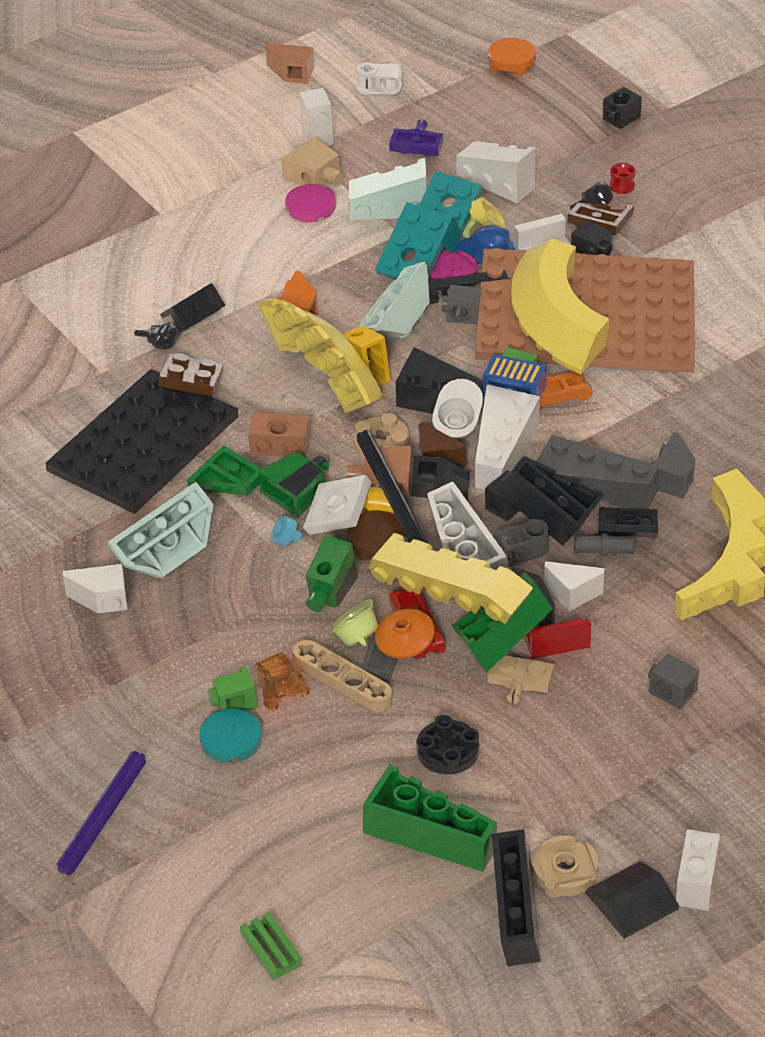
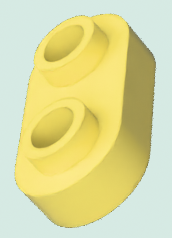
M484 197L471 202L470 214L475 222L479 221L483 226L496 225L506 228L499 210Z

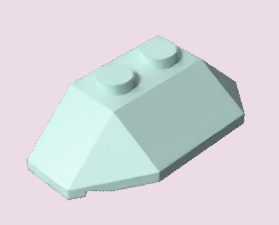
M425 262L404 267L399 273V277L381 294L358 327L365 326L383 335L385 340L396 337L401 339L408 336L413 330V325L424 315L423 311L430 303L428 273Z
M195 482L108 541L107 545L124 567L162 579L207 546L214 504L198 483Z

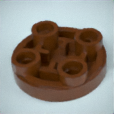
M373 510L360 514L357 525L347 529L348 542L352 543L356 557L362 561H368L373 558L393 533L402 535L405 539L404 542L406 541V535L395 514L387 511Z

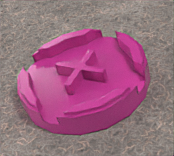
M319 184L300 185L286 195L285 208L293 219L302 222H315L323 216L324 219L328 218L335 211L336 197L334 192L328 187Z
M451 250L450 252L443 251L440 253L428 280L478 273L477 262L471 255L463 251H457L458 254L451 253Z

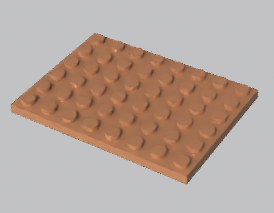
M484 248L482 273L487 272L489 277L499 278L503 275V270H509L511 279L481 282L482 293L478 313L475 360H491L493 354L502 356L505 349L509 347L538 355V363L561 365L552 360V355L545 349L540 351L536 347L535 340L530 335H525L519 326V319L512 309V278L520 259L527 250ZM575 253L574 272L568 280L572 291L587 307L609 318L607 344L589 366L694 373V260Z

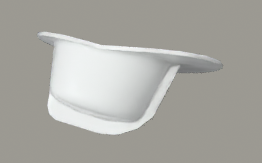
M456 379L443 386L433 412L432 423L435 429L456 440L467 437L474 430L479 419L483 404L481 389L474 382L467 379Z

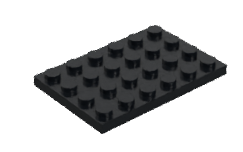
M150 369L45 462L46 471L135 514L238 418V408L212 396L158 386L161 373Z

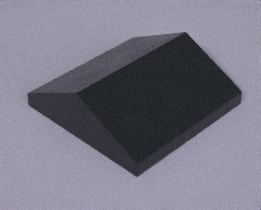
M599 507L598 536L601 533H608V536L634 535V537L657 538L658 510Z
M641 861L586 890V895L624 939L679 910V905L661 873Z

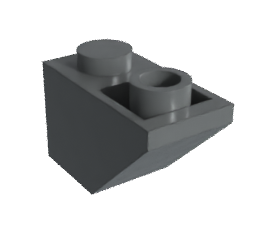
M673 432L669 441L663 442L658 459H653L651 464L659 466L658 491L684 498L694 481L695 458L680 434Z

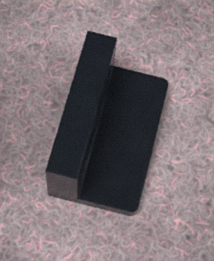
M210 283L160 313L162 318L171 315L179 330L183 332L226 305L214 285Z

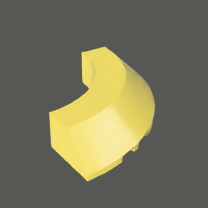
M551 238L527 250L520 259L511 284L512 309L519 319V326L526 336L530 335L535 340L536 347L540 351L545 349L552 355V360L572 371L582 374L607 344L609 318L587 307L574 294L568 283L570 276L574 272L576 247Z
M265 299L257 303L280 352L291 351L297 353L301 351L305 353V359L317 370L327 373L331 378L328 380V384L337 396L345 413L368 405L383 396L363 359L348 340L330 323L284 300Z

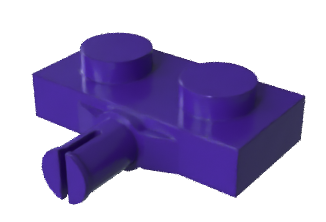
M420 119L417 121L415 129L394 128L389 142L390 151L439 156L443 144V133L425 130L427 122L423 120L421 124Z

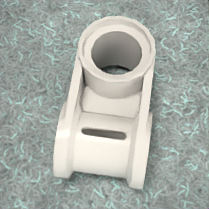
M361 63L357 66L356 72L359 75V82L356 85V90L358 93L363 95H395L401 91L402 70L398 65L392 63Z

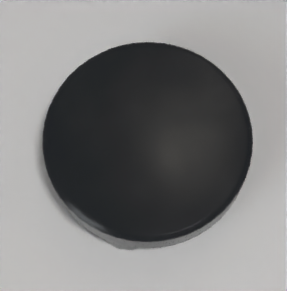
M440 715L435 718L433 723L427 725L419 733L416 741L417 757L424 767L435 773L457 774L469 769L478 759L479 733L469 725L453 720L448 715Z

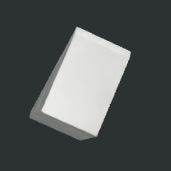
M545 561L544 584L547 590L569 611L603 594L605 568Z

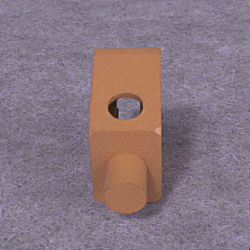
M411 446L380 448L400 489L405 493V498L409 504L412 473ZM366 458L364 459V465H347V478L366 474L372 481L370 487L381 488Z

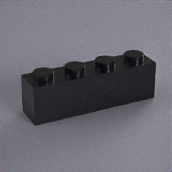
M525 830L491 834L500 939L507 967L541 962L531 855Z

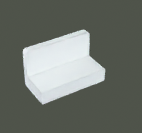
M562 214L514 226L513 247L516 250H529L551 238L570 244L565 237V217Z

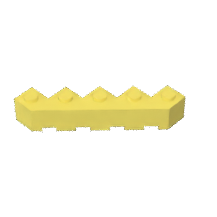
M393 533L375 554L368 567L371 570V574L382 583L386 582L392 586L399 579V584L409 592L414 591L417 594H420L426 588L430 597L436 601H442L446 605L454 597L456 603L462 609L472 611L474 614H477L483 606L490 618L495 621L500 620L504 624L514 615L533 589V587L509 568L500 566L497 570L489 568L490 565L486 561L473 557L465 561L460 559L459 553L444 548L436 552L432 550L431 545L415 539L411 543L404 542L403 536Z

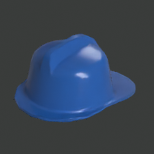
M485 225L472 237L459 241L454 253L458 254L457 251H463L471 255L477 264H482L484 248L516 249L513 247V242L509 239L508 229L496 225Z

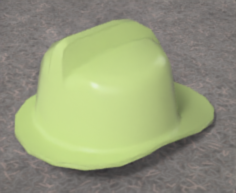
M367 599L353 606L334 622L331 633H335L345 645L353 646L361 643L363 646H367L370 643L369 636L378 629V622L372 609V599Z

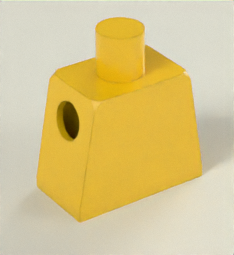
M360 326L342 334L363 359L378 386L391 381L386 342L383 335L365 326Z

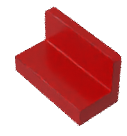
M578 618L534 627L524 636L531 658L535 659L590 648V620Z

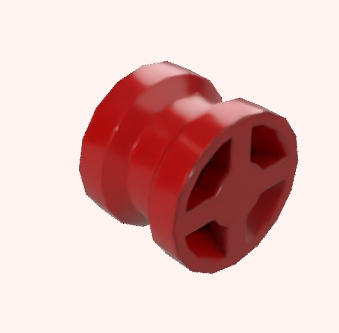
M616 163L610 168V176L612 178L610 180V189L614 193L628 194L634 190L635 181L633 178L635 177L636 170L634 166L628 163Z

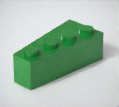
M389 764L363 804L364 834L482 872L493 856L491 834L497 833L496 821L464 804L455 805L448 800V795L439 790L435 793L422 787V781L413 776L408 779L400 775L399 769Z

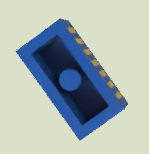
M493 354L483 374V396H485L486 387L489 384L540 396L541 398L547 386L546 365Z

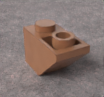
M266 43L267 66L283 81L308 84L314 69L313 47Z

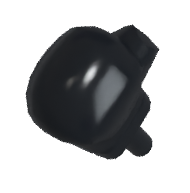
M598 182L581 193L582 200L570 205L569 208L572 210L577 203L610 204L613 199L612 191L607 183Z
M168 322L163 325H152L149 331L135 330L134 335L147 337L148 343L152 344L153 347L167 350L175 345L179 331L175 324Z

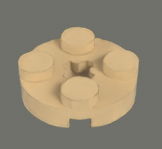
M384 413L382 416L361 420L354 426V449L362 458H365L357 442L356 435L364 430L371 431L379 448L409 446V430L402 421L397 420V416L393 413Z
M556 836L545 840L540 845V850L536 854L534 853L532 859L533 877L537 884L544 889L547 896L552 898L574 896L585 892L596 884L599 860L596 851L588 843L583 845L576 842V837ZM566 862L568 866L573 867L570 869H561L560 863Z

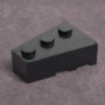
M413 347L395 381L396 406L433 414L439 393L448 382L456 379L470 380L481 389L483 395V380Z
M523 456L495 491L529 519L545 521L548 525L549 535L564 546L580 529L604 494L597 490L592 493L580 487V482L574 479L569 482L555 475V470Z

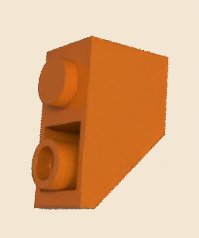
M295 271L291 280L286 282L282 296L277 299L284 300L317 316V293L303 274Z

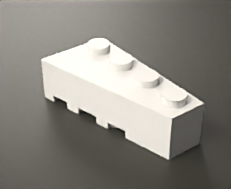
M487 384L475 460V488L485 490L489 484L506 470L510 471L521 459L540 420V396Z
M454 482L427 493L432 520L441 548L459 553L460 559L465 561L470 557L486 561L490 565L489 568L497 570L500 566L509 568L506 554Z

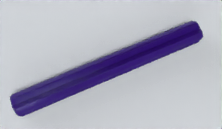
M132 751L57 861L60 873H65L66 875L73 874L146 764L143 753Z

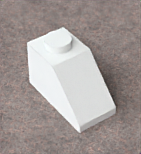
M122 564L63 571L67 597L96 613L128 610Z

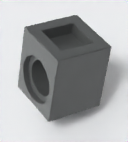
M450 285L448 296L443 295L442 311L447 312L446 322L478 324L482 287Z
M667 654L659 663H654L648 673V678L650 679L649 693L681 709L697 692L699 670Z

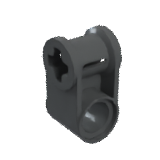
M530 519L509 528H502L493 534V538L507 556L509 567L542 557L549 551L548 525L541 519Z

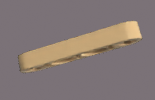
M303 640L293 647V662L298 669L371 711L382 712L389 709L392 705V689L390 685L314 641ZM328 665L338 667L335 672H325L322 670ZM351 679H358L362 681V683L358 686H350L346 684V682Z

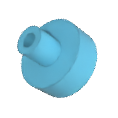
M285 515L281 516L272 530V542L283 547L287 546L291 541L298 543L302 533L296 530V520Z

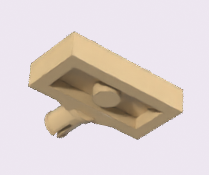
M505 655L488 671L487 683L503 685L509 688L507 701L512 703L514 698V704H517L522 691L548 693L554 675L555 664Z

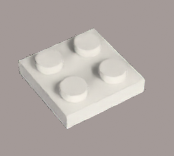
M365 474L320 483L303 526L304 530L309 535L355 527L372 481Z

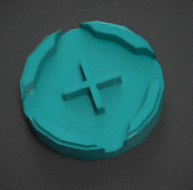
M241 709L217 711L207 717L200 727L199 739L204 753L213 760L223 763H231V760L235 759L242 761L255 754L262 744V727L258 719L250 712Z

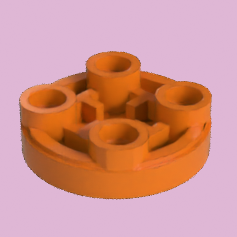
M521 38L497 40L488 49L490 69L493 71L512 72L518 76L524 75L527 72V68L536 61V48L531 42Z

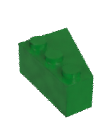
M526 572L519 577L533 587L528 598L506 624L500 620L495 621L490 618L482 606L477 614L470 611L451 625L469 653L486 673L553 609L534 580Z

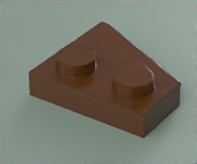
M577 203L568 213L567 223L579 227L586 220L610 230L612 235H616L633 215L634 205L626 204L625 210L610 209V204Z

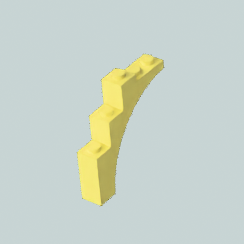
M738 469L712 478L711 500L722 514L728 529L729 541L721 558L709 572L695 583L676 592L674 613L680 620L696 616L729 600H733L740 607L764 596L765 574L760 568L765 565V498Z

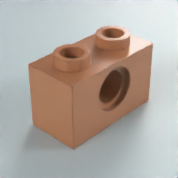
M253 412L248 433L250 455L286 457L292 453H300L306 457L310 440L309 415Z

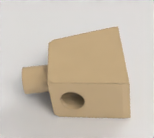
M316 137L311 138L281 158L283 179L297 185L319 184L325 186L331 183L339 186L344 179V174L340 171L339 155Z

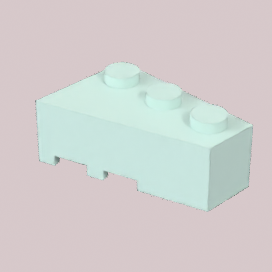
M425 158L419 159L418 163L410 166H396L395 170L384 174L377 172L350 180V220L397 219L400 217L406 202L419 205L426 191Z

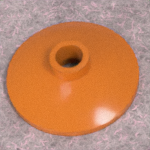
M402 609L387 615L378 624V629L375 631L374 638L378 649L384 655L396 659H405L416 656L429 647L435 636V627L432 619L426 613L415 609Z

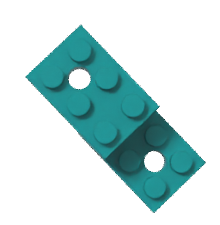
M435 171L420 204L416 205L406 202L375 268L376 273L396 280L404 267L425 262L429 279L440 253L443 251L450 252V250L451 253L455 252L471 217V202L480 198L483 191L482 186ZM447 198H454L455 202L452 206H443V202ZM408 252H415L416 256L412 261L406 262L403 260Z

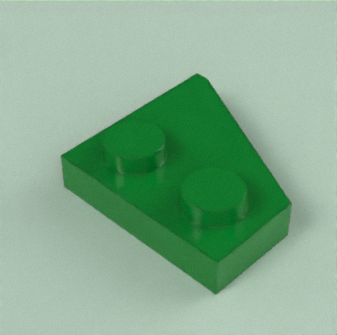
M223 445L186 481L188 487L197 482L203 491L248 496L259 485L258 471L262 468Z

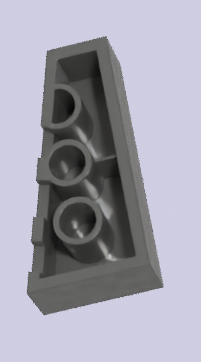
M553 435L536 460L555 470V475L569 482L574 479L580 482V487L592 493L596 490L603 493L604 496L601 500L609 501L611 506L648 509L658 492L659 466Z

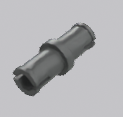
M601 533L600 536L574 535V554L600 553L601 556H607L608 553L634 554V535L608 536V533Z

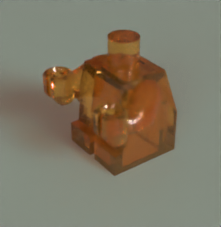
M283 652L255 664L260 686L263 690V705L270 712L273 711V707L275 709L279 707L278 701L273 697L280 699L287 695L294 697L297 694L304 697V693L306 695L310 693V688L306 685L304 675L299 671H295L291 660Z

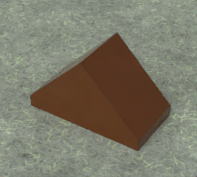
M424 422L418 424L421 456L444 458L462 469L467 466L466 444Z

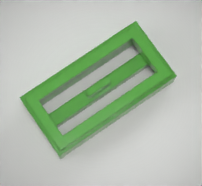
M269 912L264 914L263 919L260 921L258 918L251 920L252 925L247 926L246 923L240 926V934L272 980L302 966V958ZM265 928L269 929L291 962L287 961ZM253 934H259L281 967H275Z

